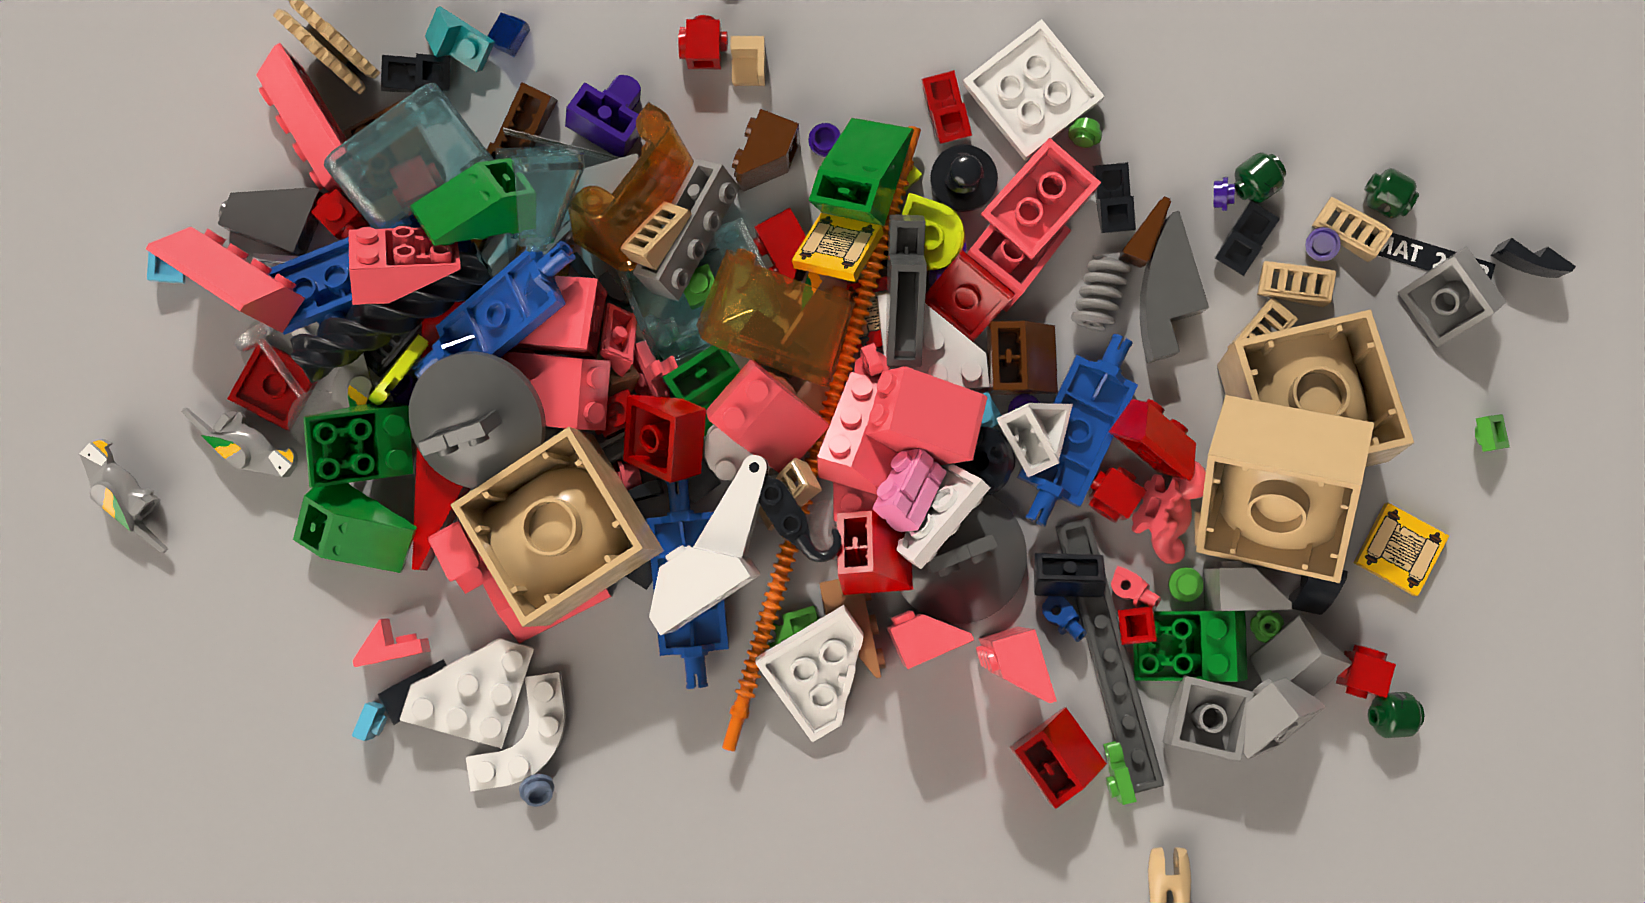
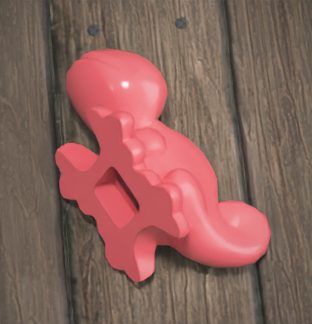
M1195 461L1194 476L1191 481L1173 476L1167 490L1165 489L1163 477L1154 474L1151 480L1144 483V489L1147 492L1143 496V503L1132 516V531L1142 533L1149 529L1152 533V547L1157 556L1166 564L1178 563L1185 557L1184 544L1178 537L1186 532L1191 523L1192 508L1190 499L1202 497L1204 491L1206 470L1197 461Z

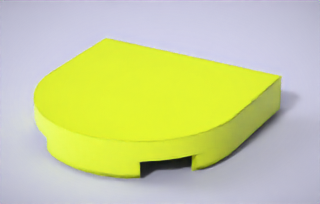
M909 193L902 215H923L925 218L924 258L927 270H938L947 267L964 247L965 228L961 218L952 208L945 204Z
M418 334L367 399L377 406L381 405L390 395V391L403 379L426 349L428 341Z

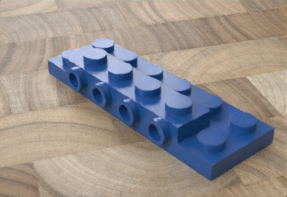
M412 212L372 228L388 229L398 226L420 228L422 226ZM349 237L271 267L273 270L269 274L270 276L275 278L277 273L289 279L296 284L293 291L305 298L284 330V335L315 322L320 325L322 321L330 317L346 319L347 313L353 305L349 272ZM472 240L459 241V251L467 252L472 244Z

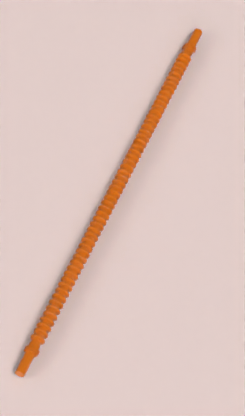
M908 126L913 128L914 132L885 225L882 226L884 234L867 261L866 269H863L861 272L864 275L863 278L858 280L861 287L855 289L858 297L853 298L855 306L850 307V311L853 314L847 317L850 324L844 326L847 334L841 336L844 343L839 345L841 353L836 354V358L839 359L838 363L833 364L836 371L830 373L833 380L827 383L830 390L824 393L827 396V400L822 401L824 410H820L819 414L829 424H831L844 391L845 382L849 378L847 375L849 372H853V368L850 365L856 362L853 355L859 353L856 345L862 343L859 336L864 334L862 326L867 325V321L864 320L865 316L870 315L867 308L873 306L870 299L876 296L873 289L878 288L876 279L881 278V274L878 271L884 269V265L881 262L887 259L884 252L888 251L889 215L900 214L901 210L898 208V205L903 204L901 196L906 195V191L903 188L909 185L906 179L914 166L912 159L921 133V129L915 126ZM828 429L813 444V447L808 450L810 457L804 459L816 478L818 476L817 457ZM809 500L801 507L805 515L811 513L808 510V506L813 505L812 500ZM783 538L784 543L779 544L781 553L776 554V557L779 558L778 563H773V567L776 570L774 573H770L773 580L767 583L770 590L764 593L767 600L766 602H761L764 610L758 612L761 620L755 622L758 625V630L752 632L755 635V639L750 641V644L753 645L752 649L747 650V654L750 656L748 660H744V664L747 665L746 669L741 670L744 677L738 680L741 687L735 690V693L738 694L737 699L730 708L729 714L732 715L722 748L728 751L735 752L744 720L749 717L750 700L756 697L753 689L759 687L756 684V679L761 678L759 668L755 664V658L764 653L766 649H770L767 642L773 639L770 632L776 629V626L773 625L774 620L779 619L776 616V612L782 610V607L779 606V602L785 600L782 592L788 590L785 587V583L790 581V578L787 577L788 573L793 572V568L790 567L791 563L796 562L793 555L799 552V549L785 538Z

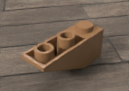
M839 579L819 583L825 614L827 615L845 605L863 631L864 638L858 657L876 678H880V669H885L886 664L882 648L875 649L873 635L879 634L875 614L868 615L866 601L872 600L871 593L843 595Z

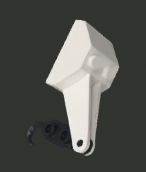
M758 455L748 456L743 461L741 468L694 547L690 545L684 547L682 545L665 556L668 562L659 567L649 618L660 636L674 632L761 575L751 558L747 557L760 505L779 535L798 547L809 560L815 562H827L839 553L842 542L838 529L834 528L831 531L833 535L832 546L828 550H818L811 541L808 519L786 484L779 479L769 477V464L765 458Z

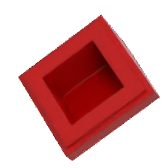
M1153 607L1118 610L1122 645L1157 641Z

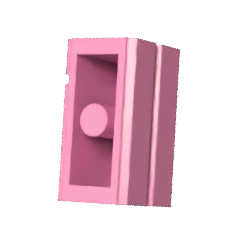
M920 448L898 453L891 461L892 470L887 480L881 483L877 489L878 498L872 509L881 518L886 519V522L895 531L919 530L946 475V471L937 462H933L934 459L925 450Z

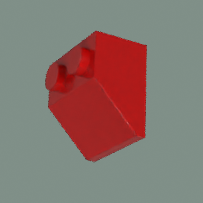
M643 395L627 396L623 461L670 483L701 474L706 409L682 398Z
M1132 399L1109 430V433L1155 471L1191 481L1195 469L1196 442L1187 435L1189 430L1180 422L1174 419L1169 420L1163 415L1164 408L1155 401L1147 399L1145 402Z

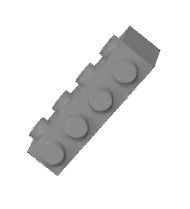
M700 159L694 161L671 203L690 210L692 215L657 270L637 264L633 274L652 294L679 301L700 260L704 257L712 238L719 229L730 205L735 200L740 186L722 164ZM669 213L667 219L671 220L675 215Z

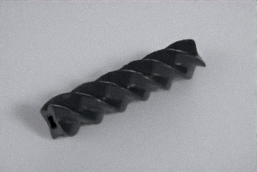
M473 241L467 252L459 251L460 270L391 303L352 305L346 319L330 317L320 323L315 335L298 334L290 339L293 348L291 357L303 369L311 383L317 382L326 377L334 368L353 363L365 351L381 348L394 335L408 333L417 328L424 319L440 316L447 312L455 302L466 301L493 278L492 269Z

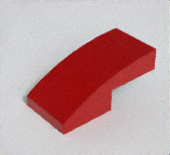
M955 70L921 79L928 110L939 144L972 136Z

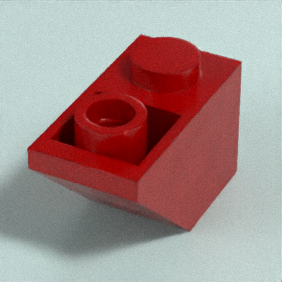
M789 207L754 226L757 237L752 239L761 257L768 255L773 264L768 269L777 286L784 284L786 289L788 287L793 288L799 269H794L792 259L806 238L804 231Z

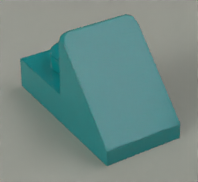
M441 6L436 8L425 34V38L435 56L450 55L475 72L483 71L495 44L494 40Z

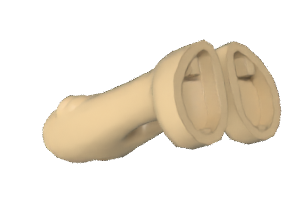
M1179 847L1174 848V875H1166L1163 848L1151 849L1148 863L1150 903H1167L1168 891H1172L1173 903H1191V869L1187 850Z

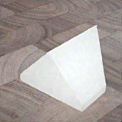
M1028 403L997 418L1002 431L1028 477L1059 464L1073 404Z

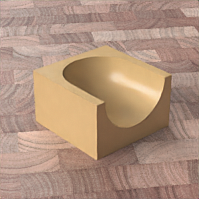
M1371 309L1234 341L1217 364L1225 394L1228 396L1373 422L1374 428L1366 467L1389 462L1414 444Z
M1225 395L1208 453L1196 552L1340 583L1374 423Z
M567 427L451 504L522 627L551 625L664 551L594 435L572 427Z

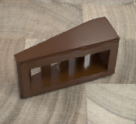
M1164 196L1156 204L1121 251L1119 260L1139 268L1144 267L1148 263L1171 204L1170 198Z

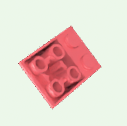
M398 226L388 229L363 227L357 230H349V272L353 305L391 303L461 269L458 242L452 245L434 246L422 227Z

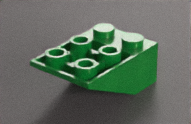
M851 118L819 167L809 202L825 214L884 226L914 129Z
M511 158L478 162L410 205L412 213L434 246L452 245L455 242L470 239H486L489 236L505 233L516 234L522 230L534 229L536 225V191Z
M720 340L665 375L663 379L676 398H682L707 410L741 370ZM707 413L705 419V437L707 435L708 429L714 425L712 422L708 420Z
M394 401L383 402L378 406L374 403L303 417L310 488L413 474L408 405Z
M349 483L315 487L304 495L293 540L324 559L401 573L404 569L417 527L405 518L387 509L375 499L352 487Z
M1154 611L1157 641L1133 644L1135 681H1182L1184 676L1210 682H1239L1248 680L1245 611Z

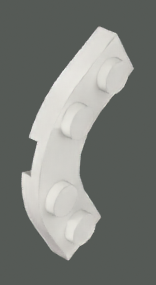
M561 671L525 677L529 705V726L523 738L513 747L501 751L466 756L470 792L521 782L541 770L552 758L562 741L566 726V703Z

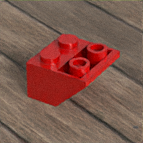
M874 511L837 513V529L841 535L842 542L840 551L837 554V567L843 595L913 590L912 563L897 552L898 541L905 537V532L895 531L886 522V519L881 518Z
M1067 707L1062 708L1010 746L1040 791L1055 809L1082 791L1107 765Z

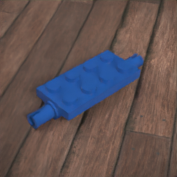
M559 241L553 249L544 255L541 248L531 245L436 325L440 338L432 345L433 349L412 366L413 370H416L414 373L417 378H420L434 363L459 352L477 351L501 358L561 309L566 303L554 275L576 259L575 254H571L573 252L571 247L564 241Z
M1119 334L1112 335L1102 360L1093 362L1079 355L1074 357L1052 403L1073 404L1059 464L1030 477L1026 475L1023 467H1021L1017 478L1035 486L1038 490L1025 518L1033 522L1041 510L1036 524L1046 527L1047 520L1057 500H1063L1078 508L1081 507L1114 437L1109 433V430L1127 407L1138 387V384L1126 379L1121 374L1122 370L1120 367L1133 342L1126 338L1125 341H1122L1118 350V346L1123 338Z
M689 479L678 481L679 494L677 491V481L673 483L666 481L670 512H667V516L647 518V524L664 550L651 559L654 591L659 567L668 562L665 556L682 545L684 547L688 545L694 547L714 513H694V510L690 509ZM725 599L674 632L661 636L658 632L660 656L680 655L681 658H684L686 689H695V674H697L698 688L708 687L705 656L708 655L709 651L729 649Z

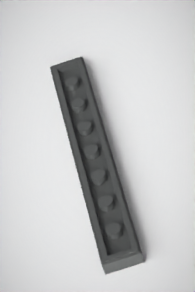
M1090 518L1055 527L1062 554L1100 555ZM1106 578V587L1102 597H1075L1082 626L1087 632L1086 640L1114 741L1121 744L1126 767H1128L1134 793H1139L1165 785L1127 649L1121 642L1120 625Z

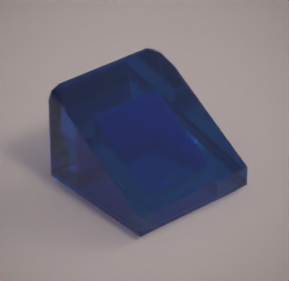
M501 12L487 37L495 41L493 47L515 57L531 29L526 21Z

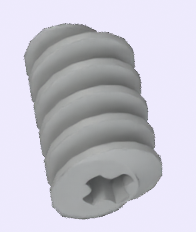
M1093 255L1095 260L1089 261L1087 265L1091 273H1087L1083 277V281L1087 285L1082 286L1079 290V294L1083 298L1077 299L1075 302V306L1079 311L1073 312L1071 319L1084 327L1105 331L1104 324L1115 323V319L1107 314L1108 311L1119 310V306L1111 301L1112 298H1122L1124 295L1115 287L1116 285H1127L1128 282L1119 275L1120 273H1130L1132 268L1115 258Z

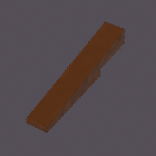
M521 82L495 142L489 143L481 162L511 158L522 172L536 142L504 134L503 128L540 137L558 100ZM488 238L471 240L475 242L481 253Z

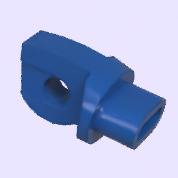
M1048 596L1042 605V612L1049 623L1059 626L1058 632L1061 635L1068 632L1076 642L1082 640L1087 632L1078 623L1080 618L1073 606L1062 596ZM1054 608H1061V613L1054 615L1052 613Z

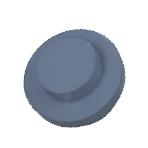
M545 774L531 775L523 780L519 786L520 797L529 806L538 807L545 805L553 796V780Z

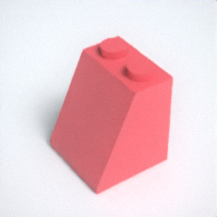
M555 276L556 283L566 304L514 347L597 359L607 291L600 281L595 278Z
M507 352L504 354V360L519 369L535 388L544 409L546 426L605 431L611 361L521 352Z
M906 366L882 371L877 383L873 408L869 414L866 435L897 453L906 450L923 449L934 459L933 462H937L939 465L972 461L987 396Z

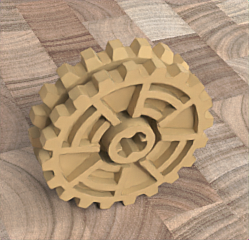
M303 0L288 1L290 6L309 23L306 27L286 10L277 9L273 16L313 55L359 95L365 91V84L346 65L347 62L351 61L367 77L376 79L381 73L329 22L320 17Z

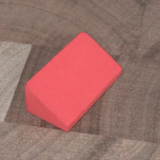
M607 303L604 312L600 355L605 360L611 361L610 366L619 376L623 377L634 360L638 315Z

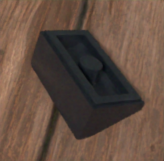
M1034 554V594L1036 596L1102 597L1104 595L1106 587L1104 555Z

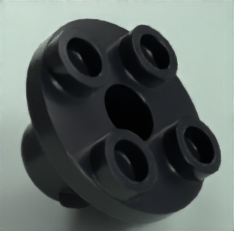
M967 144L952 146L943 151L935 160L930 175V184L936 200L957 212H970L985 206L992 198L998 182V173L992 158L982 149Z
M981 426L973 460L952 464L981 478L990 487L985 495H991L1000 491L1006 485L1015 468L1016 459L1010 443L1002 432L992 427Z

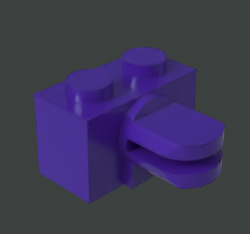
M618 75L607 90L604 89L603 92L584 82L566 107L565 127L610 154L620 158L625 157L639 138L643 117L633 111L639 103L641 96V87L638 81L628 75Z

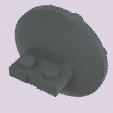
M466 351L449 355L431 365L420 376L412 391L409 403V423L418 450L435 471L460 486L472 489L477 488L544 443L546 434L545 414L535 388L519 369L495 355L477 351Z
M984 495L982 502L971 510L960 523L959 529L949 536L938 549L933 560L926 563L922 569L912 564L913 590L900 591L902 596L920 613L951 624L977 622L1001 610L1017 592L1023 580L1027 563L1025 537L1013 513L994 496Z

